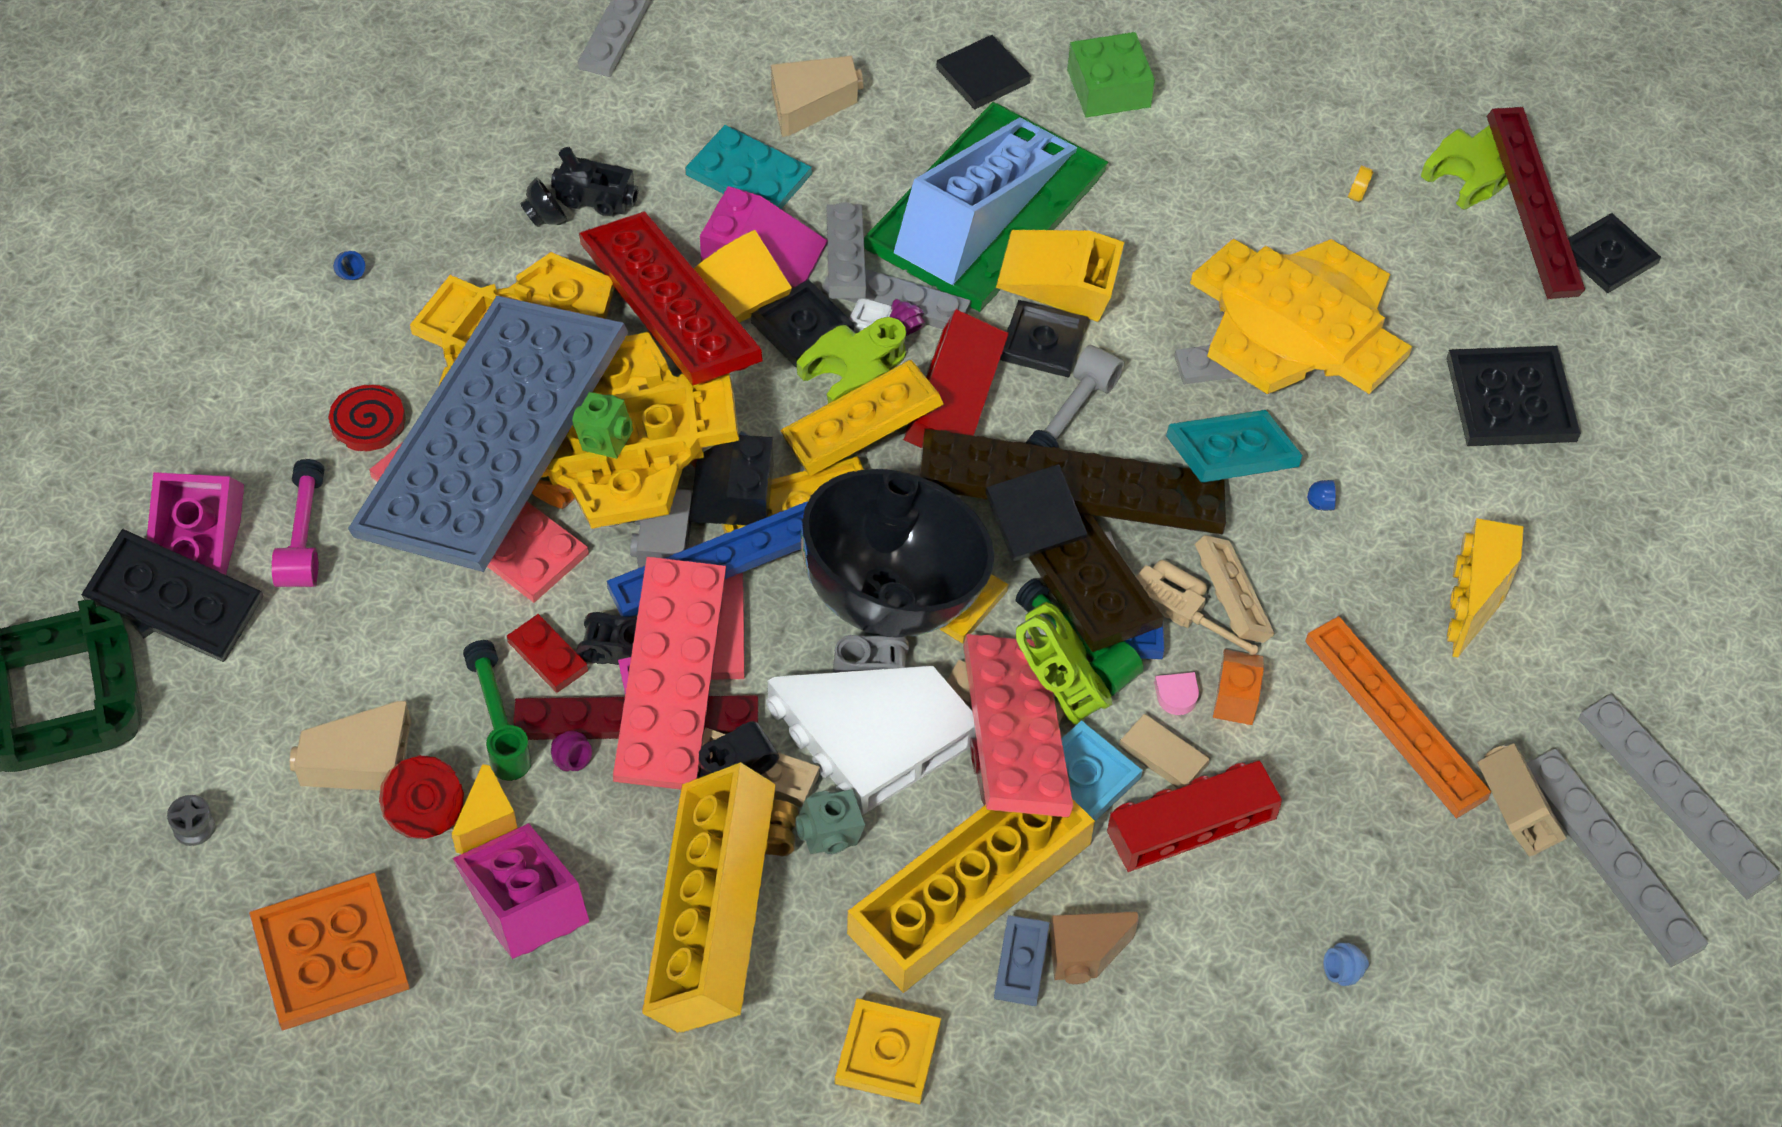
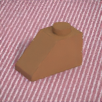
M1138 912L1052 916L1049 934L1054 980L1065 979L1069 984H1083L1091 978H1097L1135 937Z

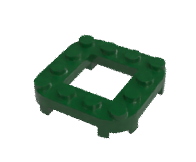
M94 600L78 601L79 611L0 628V772L24 771L107 751L132 740L136 736L137 728L142 718V706L131 641L119 612L115 613L108 608L96 606ZM88 651L96 699L93 700L95 709L17 727L9 670Z

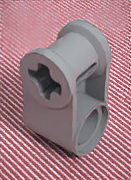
M844 636L836 643L833 673L907 668L905 654L909 651L908 640L904 637ZM847 659H854V660H856V661H858V662H848V661H846V660H847Z

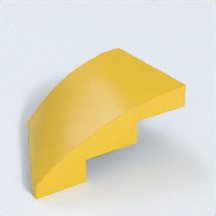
M756 230L731 241L694 268L739 323L751 318V313L758 311V308L788 296L792 289Z

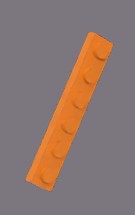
M1339 616L1307 634L1305 641L1307 645L1456 819L1489 799L1490 789Z

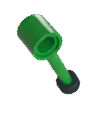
M1037 578L1026 582L1017 593L1015 599L1027 612L1044 602L1056 606L1047 598L1049 589ZM1060 610L1082 641L1087 655L1093 659L1089 664L1105 683L1111 696H1114L1143 673V662L1138 653L1129 644L1122 641L1111 647L1092 652L1069 617ZM1042 614L1056 626V621L1051 615Z
M478 640L467 645L463 650V655L468 670L477 672L493 726V731L486 740L490 766L495 776L499 779L506 781L517 780L523 777L531 767L528 738L521 728L509 725L493 671V667L498 662L494 644L488 640ZM506 752H514L510 755H503Z

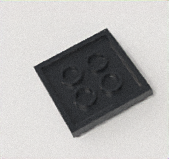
M1558 346L1449 350L1446 360L1467 446L1568 443L1578 441L1581 432Z

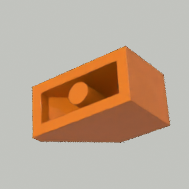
M1224 649L1213 718L1253 725L1262 684L1263 656Z

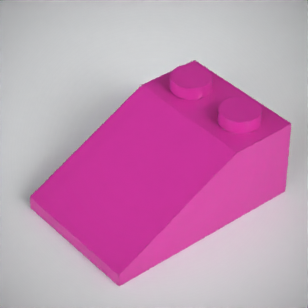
M730 186L725 190L700 234L702 262L731 241L756 230L792 289L809 279L827 245L825 238L762 196Z
M153 472L146 539L226 575L241 523L244 484L230 476Z
M529 823L453 858L455 866L495 937L512 959L522 954H528L537 947L560 936L568 935L575 929L590 922L577 880Z

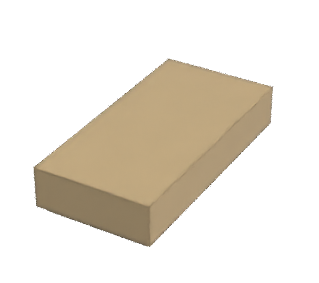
M1146 714L1141 716L1121 738L1119 743L1121 749L1178 789L1187 786L1191 781L1198 778L1208 766L1210 760Z

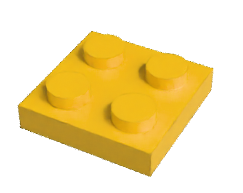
M856 998L835 1074V1084L921 1104L941 1025V1018Z

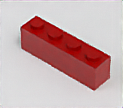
M1260 760L1247 765L1245 763H1237L1229 767L1224 773L1210 778L1209 776H1201L1191 781L1185 787L1173 791L1171 789H1164L1154 794L1151 799L1137 804L1128 802L1120 805L1110 813L1107 833L1127 872H1131L1277 819L1282 799Z

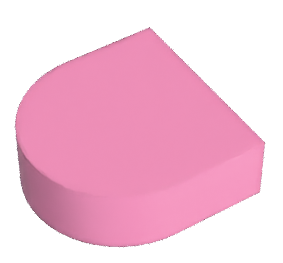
M1195 672L1155 676L1154 685L1157 699L1162 709L1173 715H1184L1195 708L1199 696Z

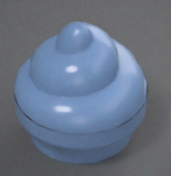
M1338 943L1326 951L1323 965L1325 974L1331 982H1338L1341 986L1355 985L1364 976L1366 969L1369 967V961L1357 946L1351 943Z

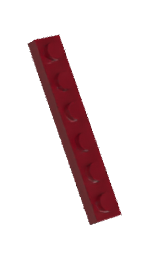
M1524 107L1494 108L1486 117L1547 299L1579 297L1585 291V287Z
M758 695L709 696L704 730L708 728L728 734L744 723L751 721L758 723ZM625 697L515 698L514 726L521 728L526 733L528 740H553L558 735L573 730L583 734L587 739H619Z

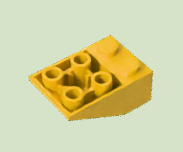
M1012 230L996 288L1070 313L1089 317L1088 319L1099 322L1112 295L1124 242L1091 230Z
M1476 518L1472 532L1464 533L1461 555H1456L1453 567V577L1458 578V587L1454 586L1452 590L1450 609L1455 610V619H1450L1447 631V641L1453 642L1452 657H1459L1505 601L1521 560L1524 526Z

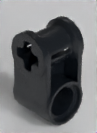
M602 612L587 614L584 620L586 628L584 639L578 644L576 654L585 662L619 665L618 660L629 658L632 655L637 617L615 616Z
M755 721L747 722L737 727L734 731L709 741L702 746L699 751V764L701 767L699 768L698 778L740 762L762 775L775 766L779 760V754L760 725Z

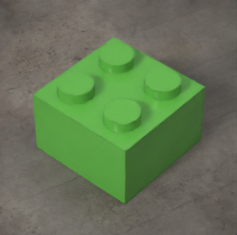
M1136 32L1070 42L1067 71L1085 118L1151 107L1155 79Z

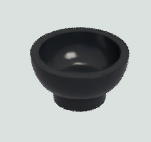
M538 177L533 179L526 190L527 199L520 203L529 219L536 226L543 222L555 225L566 221L565 213L549 189Z

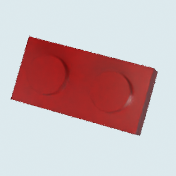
M539 614L507 635L508 643L556 693L588 672L587 663L576 654Z

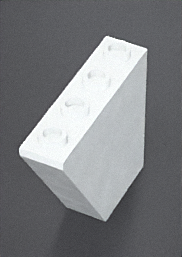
M934 666L778 676L768 680L766 705L770 713L777 720L784 719L790 727L789 733L794 743L800 749L806 747L813 755V764L820 766V775L824 778L830 776L837 785V792L853 789L862 815L970 748V738H976L972 710Z

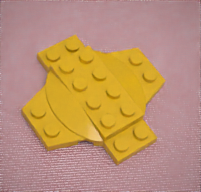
M1233 238L1192 273L1190 284L1219 301L1220 311H1224L1223 318L1210 344L1207 357L1266 394L1305 379L1306 373L1314 369L1324 370L1325 376L1339 375L1370 394L1409 357L1412 349L1411 345L1382 328L1385 317L1380 315L1378 306L1390 274L1332 239L1289 255L1279 254L1266 245L1258 252H1255Z
M552 252L516 275V283L508 288L496 290L495 284L480 288L449 275L411 322V334L443 348L447 367L443 369L439 382L440 385L496 296L606 319L615 288L612 280L605 274Z
M649 332L626 336L593 390V393L613 395L625 402L634 430L620 455L615 459L583 451L576 430L572 425L541 477L549 476L552 486L561 485L571 490L591 529L669 515L683 468L694 459L704 458L703 447L739 441L730 374L719 376L707 383L692 386L685 375L681 374L679 377L672 375L665 358Z

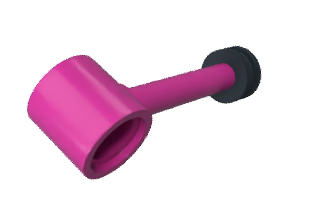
M313 459L298 460L293 467L292 482L299 488L291 544L287 548H274L271 569L275 587H316L319 570L317 549L306 548L314 488L322 486L325 468L320 462Z

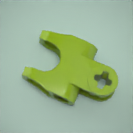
M1489 125L1473 137L1461 128L1455 130L1442 140L1439 147L1426 160L1422 169L1421 177L1427 182H1434L1444 175H1454L1462 178L1466 183L1459 191V199L1456 204L1463 210L1481 201L1490 199L1508 184Z
M891 317L880 318L856 334L847 325H840L822 335L814 345L801 355L796 362L797 375L803 381H809L824 373H833L841 376L842 379L835 383L826 394L829 404L890 371V369L899 365L906 356L904 345L906 339L905 326L898 319Z
M1044 602L1025 615V622L1016 628V641L1036 677L1047 690L1055 694L1068 719L1077 725L1081 720L1084 722L1085 717L1095 711L1112 706V698L1105 683L1086 659L1087 652L1082 641L1056 606ZM1039 615H1051L1056 621V630L1049 620ZM1037 627L1041 628L1046 633V635H1042L1038 631ZM1026 631H1028L1029 635L1031 636L1035 644V647L1031 646L1027 642Z

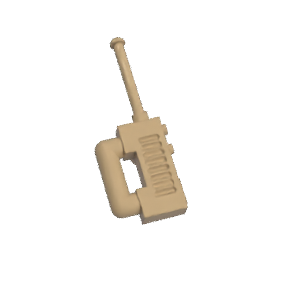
M1159 560L1153 568L1145 565L1136 576L1164 617L1170 618L1173 622L1187 629L1192 622L1197 625L1201 624L1250 652V655L1257 654L1258 646L1256 644L1248 643L1206 619L1205 615L1200 613L1205 605L1206 598L1203 596L1207 591V586L1203 581L1166 560ZM1163 579L1170 580L1186 591L1182 593L1164 583Z

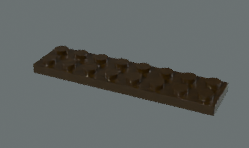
M924 430L919 477L932 481L955 495L988 499L985 491L989 486L1059 464L1077 510L1081 514L1223 535L1226 525L1224 479L1201 483L1191 469L1176 467L1170 464L1149 463L1135 459L1103 456L1097 453L1064 450L1058 447L1050 448L1025 444L1023 442L991 439L984 436L951 433L945 430Z

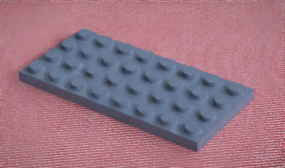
M496 296L348 527L352 536L364 541L484 572L572 427L573 414L576 408L582 405L589 392H593L628 334L624 323Z

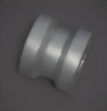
M185 795L172 802L168 808L167 819L174 837L179 843L186 846H196L204 843L212 836L215 822L208 803L202 797ZM197 819L198 822L193 826V822Z

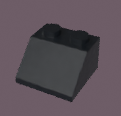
M739 435V441L715 445L704 451V458H699L696 462L689 516L690 522L746 526L768 517L774 466L773 437Z

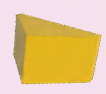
M482 764L451 835L455 851L459 854H463L517 829L514 810L489 765Z

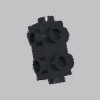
M565 147L559 151V157L563 162L560 168L556 167L553 171L551 187L555 189L556 199L560 200L563 205L568 208H578L580 205L594 208L597 213L603 216H611L613 212L624 214L627 205L633 207L636 204L638 186L634 185L633 170L591 161L586 158H578L570 147Z

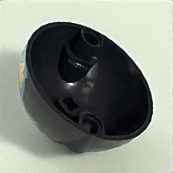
M864 469L847 472L822 484L811 495L805 506L800 540L808 578L821 600L833 613L865 632L881 634L886 637H912L944 627L975 602L993 571V543L978 515L955 494L922 477L887 469Z

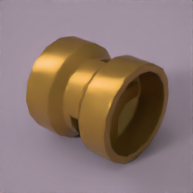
M773 800L765 854L787 856L794 851L796 838L792 831L796 827V817L799 815V810L795 805L782 800Z

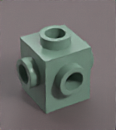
M853 789L835 793L828 791L814 793L810 797L805 798L800 814L796 817L798 836L801 840L806 841L810 855L820 852L836 854L847 847L857 845L865 827Z

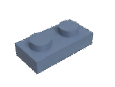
M1011 915L1007 916L994 999L1030 1006L1037 1005L1050 922Z

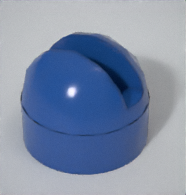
M355 251L342 252L334 259V272L341 279L356 280L365 271V261ZM342 260H344L346 266L350 270H352L353 273H351L350 275L347 273L344 265L342 264Z
M1334 480L1317 481L1309 488L1307 499L1313 508L1321 511L1335 510L1336 491Z

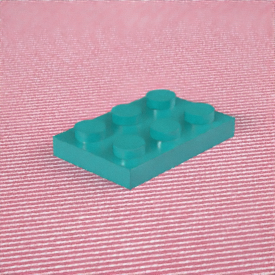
M724 125L685 167L686 176L722 194L730 186L760 195L780 209L786 205L812 175L811 166L727 125Z
M1267 410L1169 424L1166 437L1201 483L1297 468L1303 456Z

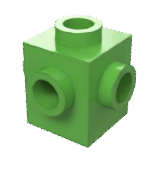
M589 392L582 405L578 406L573 414V427L576 430L583 451L617 459L634 430L624 400L613 395Z

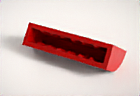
M954 310L943 327L926 374L928 381L940 394L943 405L910 422L903 438L904 441L922 448L925 429L945 430L951 433L974 436L1008 336L1007 332L962 311Z

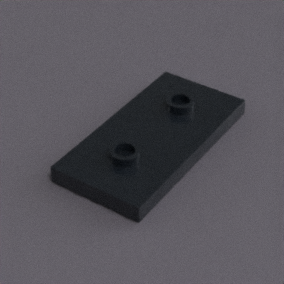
M124 529L118 534L81 594L84 600H94L97 606L108 608L115 613L119 612L120 616L144 625L156 633L222 662L226 660L264 597L262 591Z

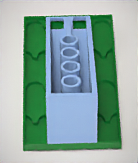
M992 102L924 174L914 179L912 187L865 235L864 249L873 254H878V257L902 270H907V273L933 287L936 286V289L944 293L971 300L970 307L980 312L1001 290L996 288L1011 231L1055 230L1074 209V206L1105 173L1108 161Z

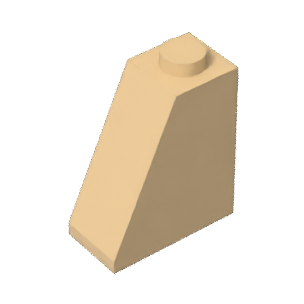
M852 56L771 65V89L781 136H790L857 103L858 90H863V77L861 69H855Z
M396 701L301 731L298 747L293 746L290 753V770L296 772L300 786L380 791V786L388 771L405 758L411 725L407 702Z
M1514 743L1490 750L1484 759L1477 762L1511 833L1529 857L1567 839L1524 757Z

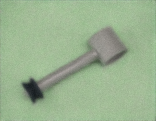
M1091 344L1088 345L1079 357L1074 369V377L1081 380V382L1044 431L1035 430L1025 444L1059 448L1056 439L1092 390L1098 389L1106 394L1110 393L1122 374L1124 361Z

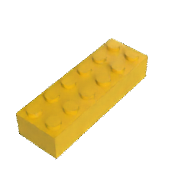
M741 762L682 784L642 1010V1014L676 1032L689 1031L741 1015L776 786L775 783Z
M1073 799L1070 817L987 810L986 805H984L849 909L847 934L904 993L1091 844L1095 820Z

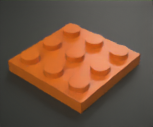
M375 872L249 912L282 1031L410 989Z

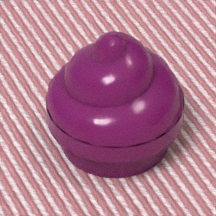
M899 299L893 301L889 317L898 319L903 323L906 329V336L920 330L925 325L922 318L924 313L918 305H911L908 301L901 302Z
M573 730L560 734L553 739L550 752L553 763L559 769L567 772L570 770L579 771L589 763L592 756V747L583 734Z

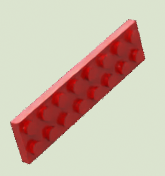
M645 211L579 233L582 247L601 271L610 277L616 290L692 386L710 382L719 376L744 370L751 365L763 361L759 345Z

